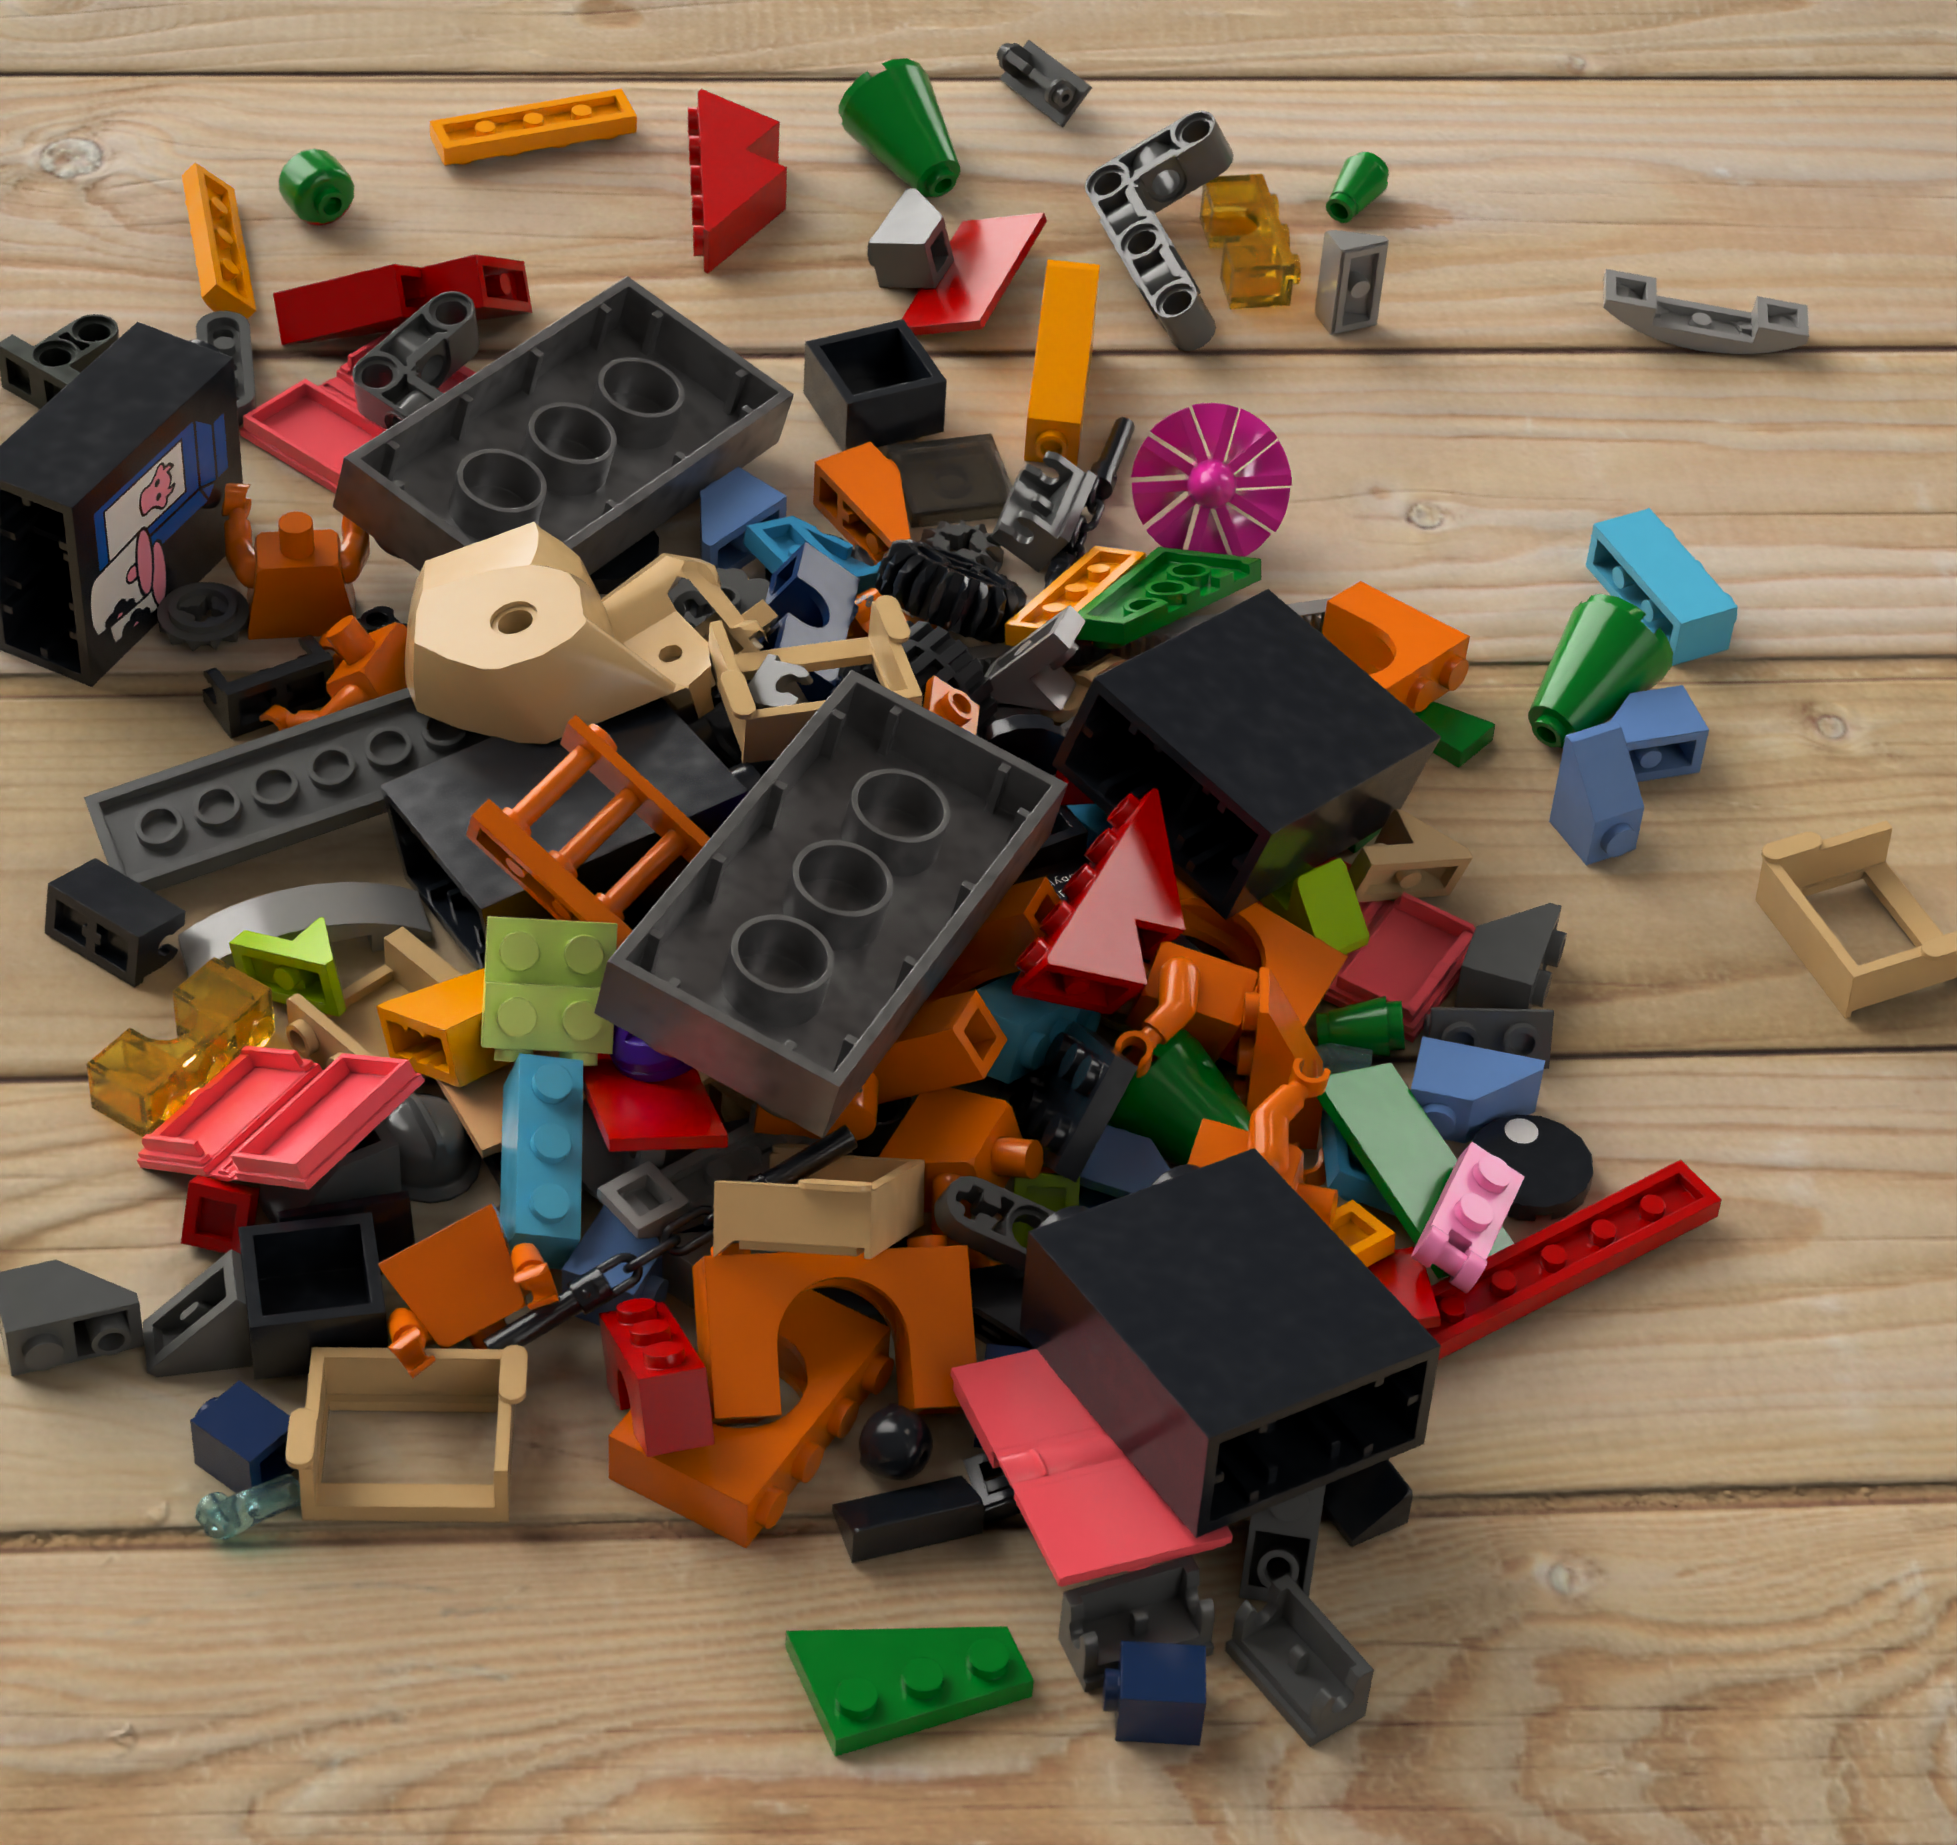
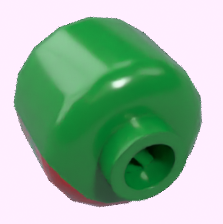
M313 148L299 152L284 165L279 176V191L284 201L298 218L310 225L322 226L333 223L346 213L354 199V183L349 173L334 156L325 150Z

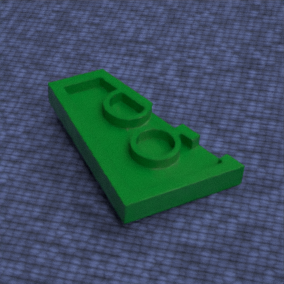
M1007 1626L786 1631L785 1648L835 1757L1032 1697L1034 1679Z

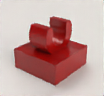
M201 1175L194 1177L188 1184L181 1243L221 1253H227L232 1249L241 1254L238 1227L255 1225L260 1189Z

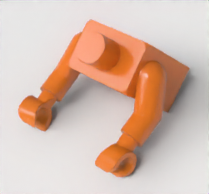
M227 483L221 509V515L229 517L224 523L226 560L239 582L244 587H248V640L295 638L308 635L313 637L322 636L323 633L329 631L341 619L349 615H354L356 618L355 591L352 582L359 577L369 558V534L343 516L341 527L343 541L341 543L337 532L332 529L314 530L312 517L306 513L294 511L281 516L278 522V532H262L257 535L253 547L252 529L249 520H247L252 501L246 498V493L251 484Z
M354 615L341 619L329 631L323 633L318 642L324 650L336 652L332 656L334 658V673L326 682V689L331 700L321 710H300L296 714H292L286 708L275 704L260 715L259 720L261 722L269 720L278 727V731L407 688L404 664L407 627L404 624L394 622L371 633H367Z
M1161 942L1148 964L1143 962L1147 985L1132 997L1133 1001L1125 1023L1135 1030L1121 1034L1115 1044V1049L1120 1053L1124 1048L1132 1045V1050L1125 1057L1138 1067L1136 1078L1144 1076L1150 1069L1151 1063L1158 1059L1153 1054L1158 1044L1165 1045L1182 1029H1186L1193 1037H1196L1213 1062L1216 1063L1240 1027L1245 992H1253L1259 972L1171 942Z
M1296 1058L1293 1062L1288 1085H1280L1252 1112L1249 1120V1131L1203 1118L1187 1164H1193L1201 1168L1255 1148L1331 1228L1337 1209L1338 1190L1320 1187L1326 1181L1323 1149L1320 1147L1316 1165L1312 1169L1305 1170L1303 1169L1304 1152L1301 1149L1300 1142L1297 1141L1294 1144H1289V1122L1302 1110L1306 1098L1320 1096L1326 1091L1331 1071L1325 1068L1322 1076L1318 1078L1307 1077L1301 1073L1305 1059Z
M951 1087L928 1093H920L879 1155V1157L925 1160L924 1212H931V1230L933 1235L942 1236L946 1235L937 1226L934 1217V1204L943 1191L959 1177L974 1176L1004 1188L1010 1177L1035 1179L1040 1173H1056L1050 1168L1042 1167L1044 1153L1041 1143L1037 1140L1022 1138L1010 1104L1005 1100ZM962 1199L960 1203L965 1206L964 1216L971 1220V1203ZM947 1237V1246L962 1245ZM968 1248L970 1269L1001 1265L998 1262L989 1260L986 1255Z
M494 1203L483 1207L378 1263L384 1276L408 1305L407 1308L395 1309L386 1322L392 1344L388 1346V1349L399 1359L412 1379L436 1361L434 1355L429 1357L423 1350L425 1346H432L437 1343L441 1349H447L469 1338L474 1349H487L483 1339L507 1325L505 1317L526 1306L533 1310L560 1301L548 1263H545L539 1249L534 1244L521 1243L515 1245L512 1251L510 1250L498 1210ZM532 1293L533 1302L528 1304L526 1295Z

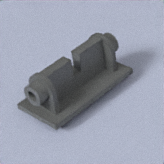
M1029 39L1023 47L1018 43H1005L997 51L999 66L1005 71L1000 80L1062 127L1065 126L1093 88Z
M1431 1007L1430 1014H1425L1424 1037L1545 1060L1544 1069H1549L1554 1010Z

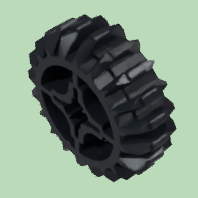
M911 539L893 541L888 553L884 554L877 571L879 575L875 587L882 596L889 595L896 598L901 609L909 612L912 616L919 617L946 631L958 633L965 638L971 637L980 642L988 641L992 644L1005 642V623L1017 614L1027 601V595L1016 582L1008 580L1005 575L999 574L990 567L975 562L973 559L960 556L956 552L944 550L939 546H931L922 541L916 542Z

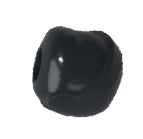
M890 1403L886 1408L872 1414L861 1431L859 1438L860 1464L873 1474L887 1479H910L921 1472L929 1462L933 1447L931 1431L925 1421L914 1411L905 1406Z

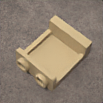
M402 926L384 937L385 964L342 990L346 1011L341 1016L322 1013L299 993L286 1000L288 1016L286 1035L288 1041L300 1056L304 1058L310 1057L314 1062L319 1063L323 1069H326L342 1053L390 1058L376 1006L388 1000L462 976V974Z

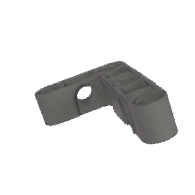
M1195 111L1182 117L1098 167L1090 174L1085 184L1086 193L1101 217L1099 221L1155 318H1159L1173 344L1183 351L1196 350L1207 344L1215 334L1216 324L1200 296L1201 291L1155 213L1218 177L1232 164L1233 151L1215 117L1206 111Z
M448 291L433 297L353 367L352 378L357 407L364 417L387 430L444 394L438 388L473 358L479 350L480 341L476 311L473 300L468 295L461 292Z

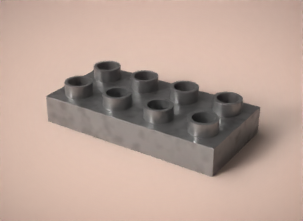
M626 276L345 456L333 508L374 537L376 543L385 552L394 557L404 559L418 571H421L425 561L535 522L540 528L575 552L581 558L588 574L591 575L700 498V491L711 482L717 481L737 467H744L778 443L794 394Z
M851 670L609 958L594 1014L644 1040L656 1052L677 1058L750 1098L771 1115L790 1120L815 1135L824 1138L1050 836L1068 784Z

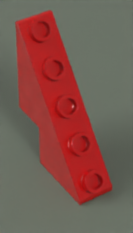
M700 89L698 91V107H688L687 116L690 193L692 196L693 256H703L704 272L709 274L786 210L787 167L778 164L779 121Z
M474 254L424 267L391 264L275 292L273 297L281 345L385 333L396 326L399 327L433 297L448 291L461 292L468 295L473 300L477 320L533 313L524 261Z
M1153 788L1140 800L1130 793L1110 813L1107 821L1113 828H1107L1090 845L1084 855L1091 861L1090 864L1085 863L1062 889V892L1068 897L1067 900L1063 899L1058 902L1041 921L1038 928L1045 935L1043 938L1041 936L1037 937L1015 962V966L1021 970V973L1011 987L1013 995L1111 1015L1147 985L1143 959L1151 960L1161 942H1172L1185 931L1158 789Z

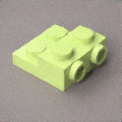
M487 916L480 1045L482 1048H494L495 1061L515 1062L520 1053L533 1055V1050L559 1051V1058L583 1060V1066H596L598 1053L612 1054L614 1024L594 1014L607 961L616 951L618 924Z

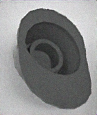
M413 1092L383 1120L399 1144L402 1191H408L410 1201L429 1204L450 1201L467 1192L478 1178L482 1161L481 1156L448 1101L431 1094Z

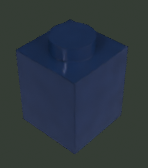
M240 1380L237 1381L219 1397L206 1401L200 1407L195 1417L190 1420L195 1464L254 1506L296 1470L286 1463L285 1457L290 1416Z
M1121 1641L1118 1669L1105 1668L1103 1681V1712H1116L1115 1741L1200 1746L1206 1709V1646Z

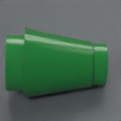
M1360 152L1346 159L1330 198L1326 203V210L1334 220L1341 223L1350 222L1353 217L1385 192L1389 177V170L1385 162L1370 152Z
M1386 996L1329 1010L1325 1013H1316L1319 1050L1331 1049V1051L1390 1057V1051L1405 1050L1402 1001L1386 1002Z

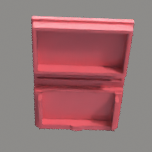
M396 326L347 356L348 362L340 366V369L336 371L337 376L333 379H329L319 386L304 379L243 415V427L240 428V436L336 494L344 457L386 431V429L367 419L359 412L352 378L353 367L398 327ZM463 365L438 390L445 393L476 372Z
M1334 856L1329 860L1325 861L1324 863L1318 865L1317 867L1324 865L1330 861H1333L1337 859V857ZM1344 861L1349 871L1352 865ZM1403 892L1401 897L1399 896L1394 902L1391 900L1359 902L1370 935L1367 945L1346 954L1348 957L1323 1000L1340 1008L1386 996V1002L1402 1001L1404 1039L1413 1043L1423 1030L1425 1014H1430L1431 1007H1440L1459 982L1461 966L1476 928L1473 924ZM1260 901L1256 902L1261 906L1265 907Z
M245 1046L241 1049L239 1056L203 1088L195 1090L186 1099L185 1104L153 1133L146 1134L142 1138L141 1143L144 1148L138 1153L140 1158L137 1159V1162L141 1168L201 1175L226 1182L237 1180L309 1190L419 1088L425 1080L421 1073H415L408 1059L342 1053L326 1069L322 1070L319 1063H313L309 1059H301L297 1050Z
M1037 1349L951 1368V1377L954 1381L953 1391L992 1468L1001 1467L1014 1491V1500L1059 1587L1124 1571L1134 1572L1142 1570L1153 1564L1213 1550L1232 1543L1233 1535L1227 1525L1196 1538L1060 1379Z

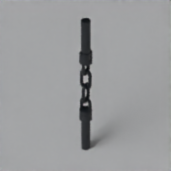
M1120 417L1116 419L1099 460L1090 469L1097 477L1084 508L1087 506L1088 512L1093 514V517L1087 524L1086 518L1083 515L1080 516L1070 542L1050 562L1044 578L1046 584L1044 589L1086 553L1084 543L1087 538V532L1092 531L1099 524L1105 508L1102 500L1110 498L1117 482V470L1135 430L1134 423L1128 418Z
M843 1125L766 1172L759 1173L756 1176L749 1175L745 1182L797 1184L799 1180L806 1179L858 1148L857 1141L850 1129ZM701 1205L670 1222L662 1232V1243L639 1257L631 1253H619L567 1283V1290L558 1295L560 1301L533 1309L483 1339L484 1345L487 1349H504L510 1345L524 1347L582 1312L586 1316L638 1284L643 1276V1266L665 1252L673 1256H685L713 1240L714 1208L709 1205ZM708 1215L703 1219V1224L705 1226L713 1224L712 1228L681 1247L677 1246L681 1243V1237L678 1235L672 1236V1234L696 1218ZM626 1262L627 1264L624 1265L623 1271L626 1274L633 1272L632 1276L611 1288L604 1273Z

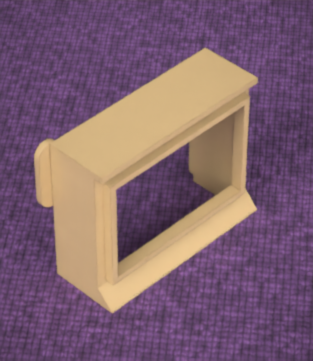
M883 595L872 601L868 637L734 654L722 621L710 622L708 648L710 651L711 672L742 752V763L777 759L826 701L756 709L746 680H751L768 654L778 655L782 662L803 666L808 672L872 664L880 685L922 706V692L901 644L909 640L910 628L896 598Z
M1887 820L1824 840L1817 833L1803 832L1767 843L1763 846L1761 852L1763 860L1756 902L1845 1019L1850 1018L1851 1012L1957 978V931L1943 935L1887 864L1886 858L1893 829ZM1863 879L1916 948L1858 966L1806 899V896Z
M774 1144L773 1152L769 1156V1169L810 1145ZM844 1155L806 1179L799 1180L797 1184L717 1180L714 1182L713 1258L721 1254L733 1243H739V1249L845 1256H858L864 1252V1259H872L924 1225L925 1160Z
M510 1345L504 1349L424 1348L423 1350L428 1357L434 1355L436 1361L412 1379L399 1359L388 1348L312 1347L305 1408L296 1409L290 1414L285 1453L286 1463L294 1469H299L302 1521L509 1523L515 1404L522 1402L526 1397L527 1350L520 1345ZM330 1411L498 1412L493 1484L322 1483Z

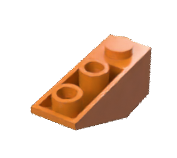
M1260 967L1257 993L1245 992L1242 1030L1251 1031V1037H1239L1236 1074L1245 1075V1081L1233 1080L1232 1089L1251 1115L1280 1085H1288L1293 1062L1296 1058L1305 1059L1301 1072L1303 1075L1315 1078L1323 1074V1060L1271 969ZM1317 1097L1306 1098L1302 1110L1289 1122V1144H1294L1298 1141L1300 1142L1301 1149H1317L1323 1106Z

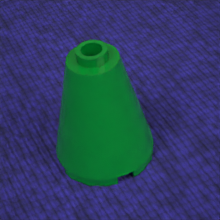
M908 58L891 59L883 62L882 64L886 70L873 77L866 71L845 91L838 107V113L842 118L841 124L847 134L909 187L916 188L924 197L943 196L955 186L961 168L929 76L918 62Z
M1605 594L1591 595L1586 602L1582 603L1581 601L1574 608L1528 713L1533 734L1540 742L1549 747L1563 748L1566 735L1607 722L1614 717L1630 693L1650 690L1663 680L1672 667L1673 651L1667 636L1660 627L1653 634L1641 622L1646 613L1640 608L1619 597Z
M1182 1029L1165 1045L1158 1044L1153 1054L1158 1059L1151 1063L1150 1069L1144 1076L1136 1078V1070L1107 1124L1108 1126L1124 1129L1128 1132L1150 1138L1163 1159L1177 1167L1188 1163L1203 1118L1249 1131L1251 1114L1198 1039L1193 1037L1186 1029Z

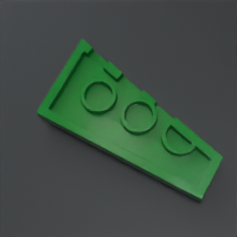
M1157 547L1078 611L1086 622L1076 639L1092 641V645L1100 649L1121 648L1138 638L1260 581L1261 559Z

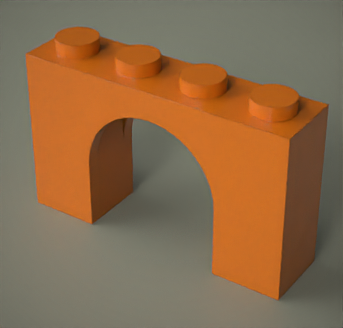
M1362 581L1327 601L1322 634L1397 700L1406 705L1414 714L1423 711L1430 703L1450 690H1456L1464 681L1469 666L1466 654L1470 636Z
M1175 875L1185 924V931L1182 934L1201 939L1215 946L1234 964L1256 972L1260 971V967L1270 968L1305 1029L1348 956L1258 903L1252 904L1225 920ZM1258 978L1252 993H1257ZM1242 1021L1240 1027L1220 1055L1221 1058L1236 1066L1239 1037H1251V1031L1242 1030Z
M1046 876L1011 886L873 1071L879 1082L878 1104L985 1079L1008 1039L978 991L969 990L993 978L1021 971L1015 966V962L1037 937L1041 936L1043 938L1045 933L1038 927L1049 911L1061 901Z
M942 1235L918 1236L907 1239V1248H887L872 1259H864V1252L858 1256L777 1251V1253L751 1254V1250L739 1249V1243H733L714 1258L713 1246L710 1247L711 1255L703 1256L692 1266L698 1356L706 1367L713 1424L719 1426L768 1424L782 1415L777 1351L780 1321L786 1308L798 1294L823 1287L840 1288L863 1297L880 1312L888 1327L891 1328L890 1332L895 1349L899 1405L907 1407L919 1416L965 1414L953 1391L954 1381L951 1377V1368L977 1362L968 1245L947 1246V1237Z
M814 1290L798 1294L786 1308L780 1321L777 1336L779 1378L788 1383L800 1397V1401L791 1411L773 1422L756 1427L732 1428L713 1424L714 1445L647 1457L634 1435L630 1410L608 1436L609 1479L747 1548L763 1527L771 1529L778 1522L786 1507L788 1496L799 1482L808 1483L813 1478L821 1464L825 1449L835 1437L842 1439L849 1433L857 1418L859 1407L870 1393L877 1395L886 1386L894 1366V1360L889 1357L891 1328Z

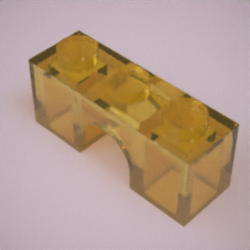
M1264 175L1218 176L1204 184L1199 219L1209 248H1223L1220 281L1230 309L1290 306L1292 287L1299 284L1301 279L1300 258L1297 253H1291L1288 225L1281 223L1279 220L1278 197L1275 193L1270 194Z
M214 956L172 991L176 1032L179 1038L155 1040L140 1034L132 1028H128L86 1064L92 1108L141 1137L153 1133L185 1104L186 1099L195 1090L203 1088L239 1056L243 1047H264L272 1034L275 1033L272 989Z

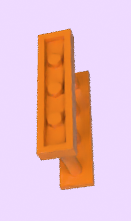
M575 714L567 722L560 743L569 754L513 809L505 807L501 810L489 798L472 814L466 836L557 920L617 923V950L633 931L623 922L625 919L623 912L680 855L690 863L710 837L617 753V746L614 740L605 730L596 724L588 726ZM589 770L616 796L559 852L551 850L548 853L531 837L532 831L530 827ZM635 812L662 838L605 895L602 893L594 895L577 880L578 873L576 870Z

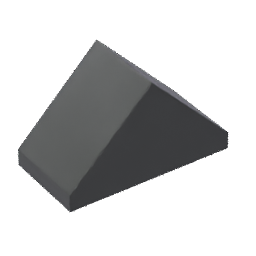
M232 1249L229 1250L142 1322L147 1373L158 1378L252 1366L241 1254Z

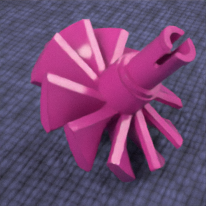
M1222 403L1193 404L1194 413L1211 457L1206 454L1189 407L1176 411L1162 419L1150 432L1195 462L1189 463L1156 440L1147 436L1135 457L1131 477L1185 475V479L1132 482V498L1136 512L1144 525L1182 493L1187 491L1188 495L1185 499L1146 529L1148 534L1162 547L1183 550L1194 506L1198 504L1199 511L1188 550L1228 555L1211 509H1215L1232 555L1245 557L1259 548L1271 533L1227 505V503L1230 502L1276 532L1284 519L1288 507L1290 488L1236 490V488L1291 486L1292 476L1288 458L1281 443L1277 440L1234 475L1242 466L1275 441L1277 436L1258 417L1241 408L1225 462L1224 459L1238 408Z

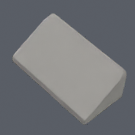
M1340 230L1325 231L1315 314L1330 335L1377 325L1389 242L1385 236Z

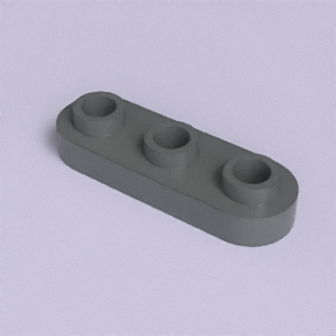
M216 311L203 316L197 322L196 336L197 340L205 341L217 348L222 354L233 357L238 425L241 426L243 424V415L257 408L250 324L239 313Z

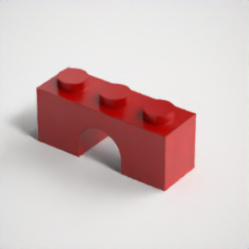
M635 1298L619 1303L616 1306V1310L599 1313L607 1387L620 1410L631 1409L634 1435L646 1456L652 1457L714 1445L706 1367L664 1301L656 1303L655 1300L649 1298Z

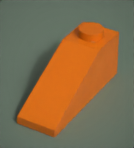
M871 441L815 461L813 505L854 548L855 544L865 549L873 560L874 566L882 560L885 553H888L893 541L911 539L899 468L893 460L887 459Z

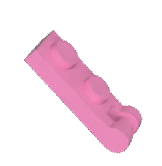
M1471 1142L1459 1156L1411 1257L1427 1268L1432 1264L1436 1265L1451 1276L1449 1283L1464 1293H1468L1478 1281L1488 1263L1486 1259L1523 1182L1524 1176L1508 1166L1499 1157L1490 1154L1474 1142Z

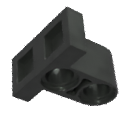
M85 315L69 323L35 346L13 334L0 342L2 388L41 409L119 339L117 322L105 315Z

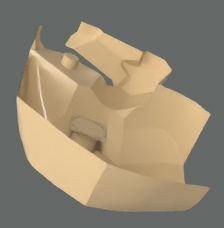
M535 522L425 561L416 580L410 604L404 663L407 688L419 713L467 731L495 736L518 743L547 744L562 738L567 722L575 714L589 726L684 688L690 690L698 718L714 709L711 696V662L709 659L708 642L676 611L667 595L668 590L677 577L689 579L730 628L741 627L743 630H761L766 640L767 637L756 619L745 621L720 588L721 582L716 566L698 558L663 553L601 599L581 558L563 542L544 531Z

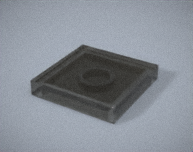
M992 434L887 445L886 458L893 460L901 473L906 513L911 528L939 525L941 520L951 524L960 523L962 519L968 522L999 518L1013 486Z

